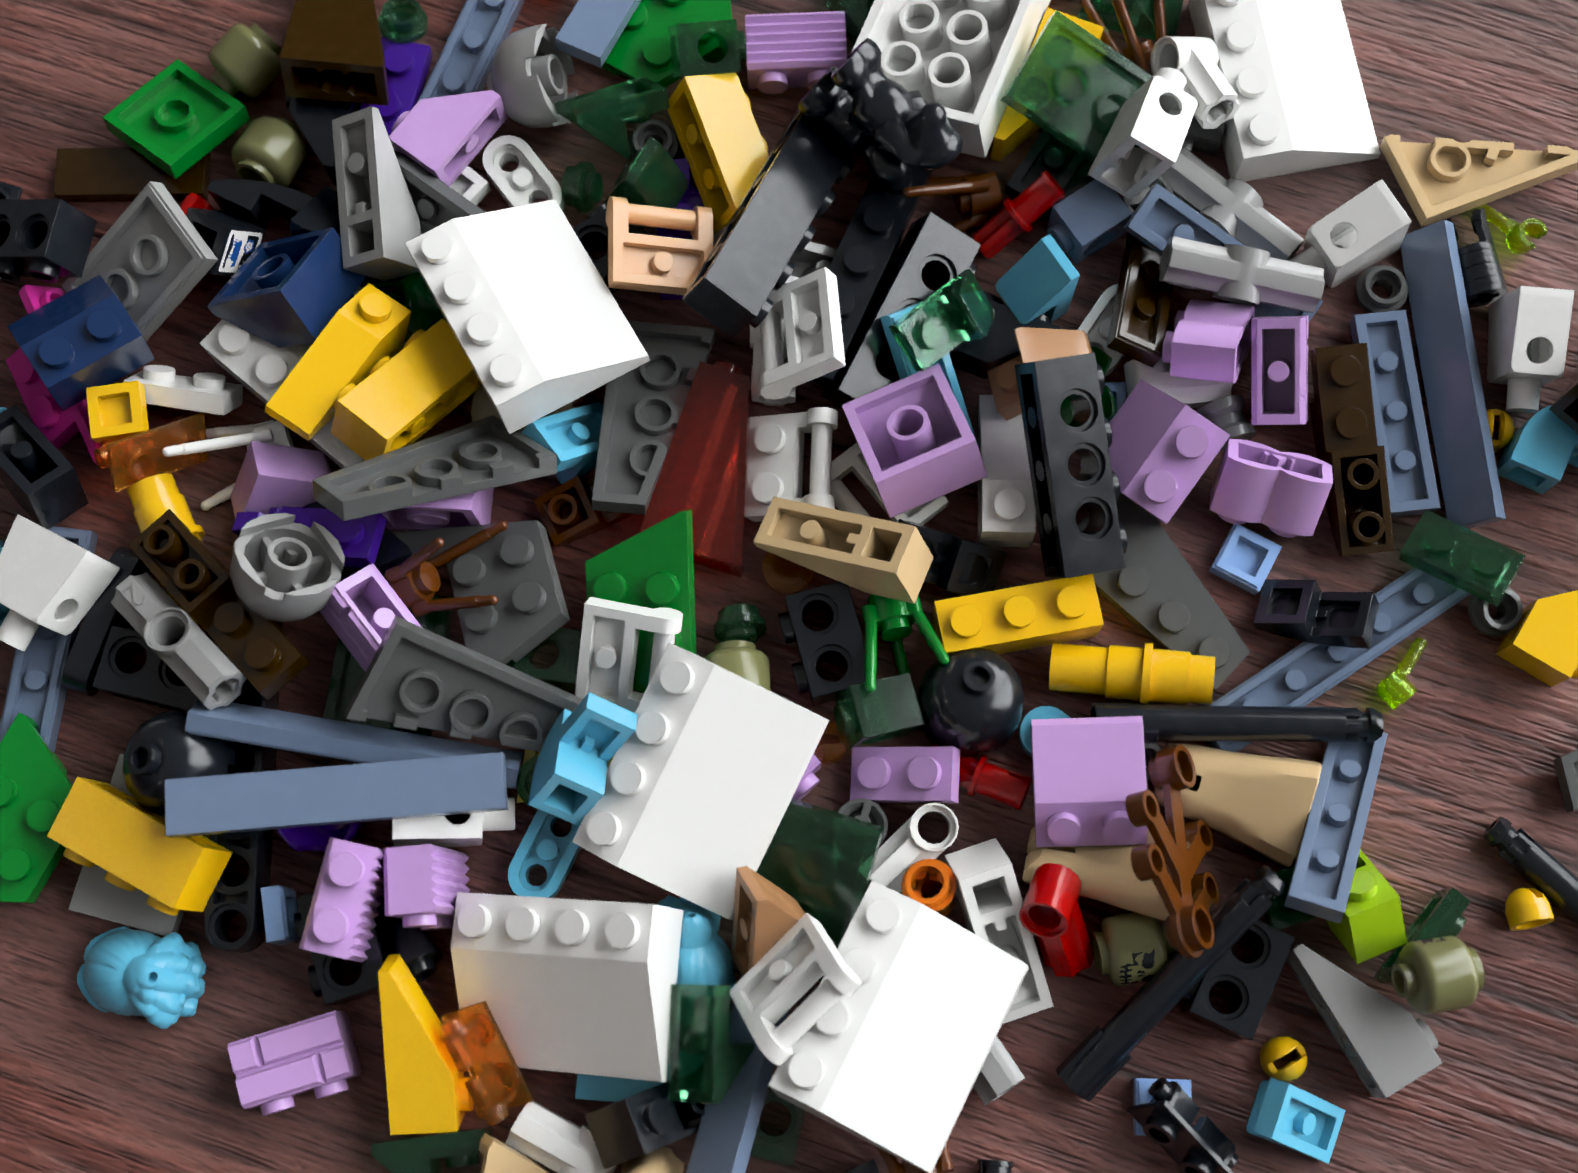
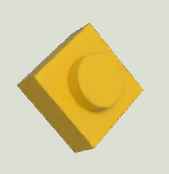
M139 380L86 388L92 440L102 443L150 436L145 387Z

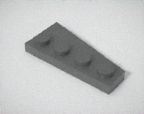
M1120 494L1116 505L1119 523L1124 527L1127 536V551L1124 554L1125 568L1093 573L1096 590L1161 649L1191 652V655L1214 656L1213 692H1215L1247 657L1250 650L1158 520ZM1089 514L1077 526L1081 532L1088 524Z
M395 616L345 713L346 719L366 722V719L369 718L393 722V727L416 731L417 727L448 732L451 737L471 740L472 736L498 740L503 746L540 752L547 735L564 709L573 712L583 699Z

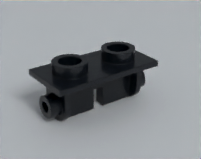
M1166 1078L1156 1080L1148 1091L1153 1097L1150 1103L1129 1106L1127 1109L1132 1117L1143 1127L1145 1135L1152 1142L1160 1145L1179 1165L1181 1173H1234L1231 1168L1238 1161V1155L1235 1153V1144L1223 1134L1208 1116L1200 1117L1195 1127L1191 1125L1200 1108L1181 1089V1086L1176 1081L1168 1082Z

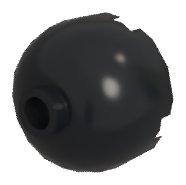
M984 648L947 654L949 662L946 665H942L936 659L924 673L915 701L916 711H919V717L924 724L922 729L927 737L938 746H954L960 749V755L964 757L977 756L978 752L989 751L993 748L996 751L1004 747L1016 733L1024 708L1022 681L1011 663L996 652Z
M188 711L162 712L142 723L130 737L123 756L122 772L126 788L141 807L165 817V779L226 775L228 764L235 765L236 751L233 741L188 734L185 731Z

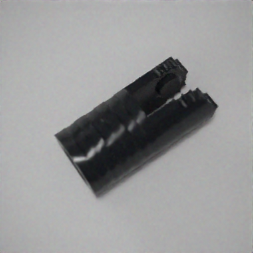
M1484 208L1471 211L1472 217L1470 218L1474 233L1478 235L1480 242L1459 248L1457 242L1468 308L1491 304L1508 292ZM1453 223V224H1454V230H1455L1456 241H1458L1459 236H1458V233H1457V229H1456L1455 223Z

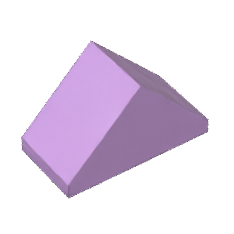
M251 441L230 496L235 519L238 512H261L268 514L270 508L305 507L315 502L312 480L331 473L328 458L321 451Z

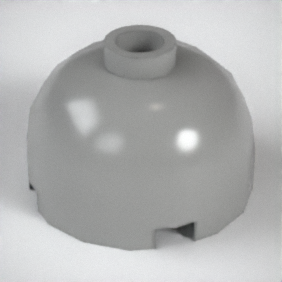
M547 24L526 27L506 37L497 47L492 59L491 72L487 75V88L501 96L506 114L519 125L528 128H547L569 124L574 119L577 111L578 90L568 95L567 76L575 74L571 55L556 49L555 38L559 31L554 27L545 29Z
M288 513L265 514L244 525L232 549L230 579L239 599L250 611L268 620L293 622L301 621L324 609L336 584L341 581L345 559L338 540L324 526L314 521L311 528L303 524L294 523L296 515Z

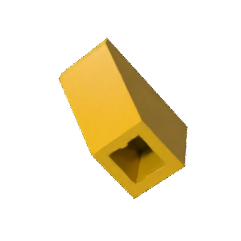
M1578 590L1537 599L1524 607L1519 623L1512 631L1506 634L1496 655L1551 687L1569 678L1577 679Z

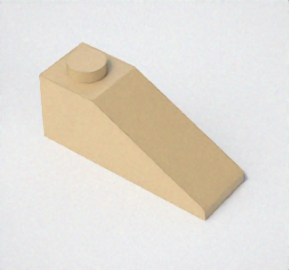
M773 497L753 541L756 547L863 592L913 604L916 602L934 558L916 526Z

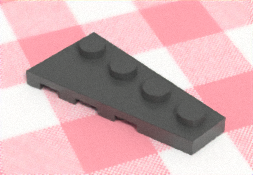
M628 321L647 352L650 361L606 383L592 496V510L646 514L715 342L716 329Z
M492 415L313 479V495L317 502L343 521L557 474V455L518 430L509 434L502 420Z

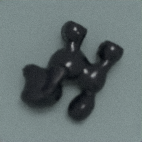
M866 38L848 55V60L839 69L833 66L812 86L797 104L799 111L805 117L825 124L848 150L861 152L865 157L870 173L885 184H901L907 179L911 169L914 167L924 170H937L947 166L960 154L963 140L961 134L954 130L948 121L944 107L938 102L927 103L919 90L908 92L902 85L888 79L879 69L882 53L878 45L871 39Z

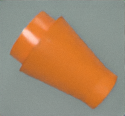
M935 859L920 860L910 866L902 879V894L929 907L942 916H946L951 912L956 892V878L950 867ZM939 892L938 894H935L932 898H928L932 893Z

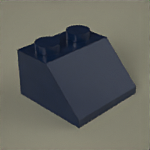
M330 227L260 243L207 307L213 315L278 348L298 344L311 346L336 312L354 297V292L367 276L343 269L341 238L335 229Z
M100 275L7 326L62 411L87 398V387L112 384L155 359L142 333L116 294Z

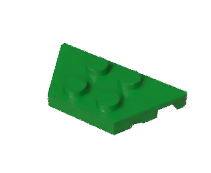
M641 0L601 68L614 75L625 76L633 86L652 96L735 47L731 0Z
M682 510L585 561L587 600L590 597L652 609L663 607L676 609L683 613L681 632L675 634L674 645L697 655L692 510ZM640 630L633 685V689L640 693H645L648 687L654 632Z
M22 713L17 714L0 743V902L34 904L66 848L47 837L73 785L66 775V768L56 753L49 750L38 733V725L34 719Z

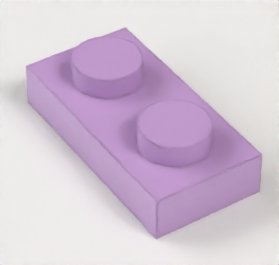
M954 746L852 747L850 800L861 798L875 803L935 802L958 804L960 749Z

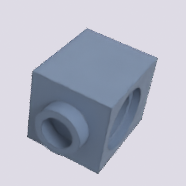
M1095 179L1052 207L1047 225V233L1051 234L1064 254L1067 253L1075 265H1078L1126 234V230L1123 227L1132 216V212L1116 191Z

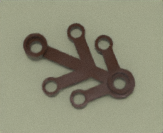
M1177 745L1159 750L1156 756L1148 762V772L1156 789L1163 790L1166 823L1160 813L1158 801L1150 790L1129 794L1126 797L1125 806L1131 823L1135 827L1147 825L1155 844L1140 846L1132 850L1131 865L1133 871L1140 881H1153L1169 913V916L1165 919L1167 940L1171 947L1178 950L1183 957L1191 959L1201 956L1203 950L1210 949L1214 944V926L1209 910L1212 905L1217 904L1219 901V888L1216 879L1210 872L1195 874L1205 853L1213 849V837L1208 824L1204 820L1184 824L1181 790L1192 788L1195 785L1196 769L1189 751L1183 745ZM1165 864H1166V866H1167V868H1168V870H1169V872H1170V874H1171V876H1172V879H1171V877H1170V875H1169V873H1168V871H1167V869H1166V867H1165Z

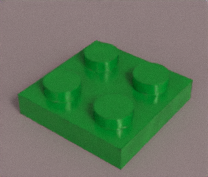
M178 59L103 116L109 132L174 179H177L250 120L245 105Z

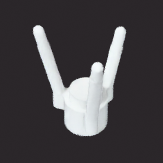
M270 420L258 424L199 429L196 433L197 437L207 440L167 446L163 448L162 454L165 457L245 445L248 450L251 441L294 447L289 428L279 421ZM235 483L202 501L200 504L201 509L207 511L230 499Z

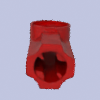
M1048 863L1037 867L1019 911V920L1023 927L1036 936L1045 965L1053 969L1054 975L1074 977L1077 972L1090 968L1094 958V951L1078 904L1082 883L1078 875L1070 868L1060 864Z

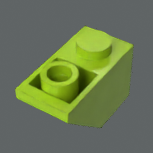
M1360 849L1345 914L1340 924L1326 920L1331 931L1357 964L1407 943L1400 896Z

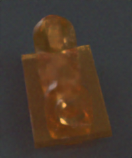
M199 413L187 418L177 416L172 418L171 423L114 442L110 439L101 442V447L94 450L95 461L101 469L110 468L112 486L115 492L129 488L134 483L147 477L164 473L169 474L209 460L208 451L165 457L162 454L163 448L167 446L207 440L204 414Z
M486 1001L441 1016L443 1022L439 1026L443 1034L440 1035L439 1039L442 1044L445 1043L458 1072H469L471 1078L464 1084L477 1108L476 1113L479 1118H485L488 1125H494L509 1115L507 1109L534 1100Z

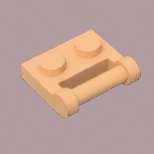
M610 196L606 207V225L608 227V288L685 295L713 249L712 208L694 206L692 210L630 204L627 198ZM628 224L690 231L693 240L628 233Z

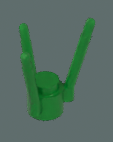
M871 594L867 599L868 605L861 608L865 622V690L872 693L876 689L877 633H879L883 640L891 641L909 720L912 723H917L919 721V713L916 711V697L902 639L912 633V625L915 622L938 661L942 665H946L949 662V657L923 612L919 595L915 604Z

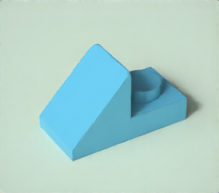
M1048 234L997 281L995 288L1019 323L1027 324L1043 313L1053 322L1068 312L1080 274L1051 234Z
M599 401L545 416L528 424L521 432L557 455V474L554 475L561 484L576 476L582 477L596 467L603 405Z
M1270 1077L1269 1081L1264 1080L1259 1086L1246 1129L1249 1134L1329 1164L1346 1110L1289 1083Z

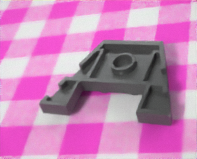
M538 520L507 522L508 527L505 531L436 569L447 566L454 598L478 595L497 596L498 603L494 606L458 609L457 611L466 647L505 665L511 660L517 663L570 620L547 531ZM493 524L393 532V534L408 545L413 554L435 538H442L444 546L427 559L429 560Z

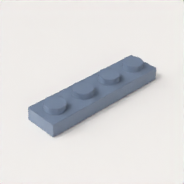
M1157 183L1151 186L1123 227V229L1161 256L1168 237L1171 236L1224 247V244L1245 246ZM1319 301L1314 313H1305L1259 303L1258 306H1255V317L1309 315L1310 322L1323 301Z
M1406 310L1354 315L1349 321L1353 344L1367 343L1377 445L1384 446L1391 517L1435 513L1441 507Z
M1383 732L1382 737L1372 743L1365 742L1363 738H1360V742L1326 743L1321 762L1320 779L1299 846L1284 904L1285 907L1340 924L1345 914L1388 733Z

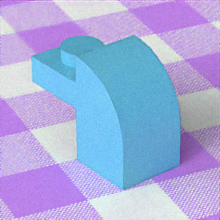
M1552 405L1538 411L1514 432L1513 438L1505 445L1497 464L1499 476L1540 494H1544L1561 481L1568 463L1578 467V434L1549 410Z
M590 692L573 712L564 709L553 724L538 756L528 805L578 825L604 795L608 761L635 732L637 714Z

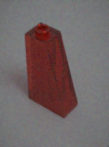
M700 361L640 532L682 510H692L694 563L741 578L745 566L747 467L751 412L750 377L743 375L744 371L731 363L716 361L714 365Z

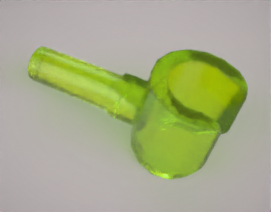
M1487 204L1474 209H1485L1487 220L1507 234V245L1516 254H1525L1536 248L1533 242L1526 239L1524 232L1534 239H1540L1547 234L1546 225L1537 218H1529L1518 223Z
M1420 637L1415 638L1396 669L1377 685L1378 695L1393 710L1400 704L1405 703L1417 692L1415 686L1406 677L1413 671L1414 666L1428 644L1426 640Z

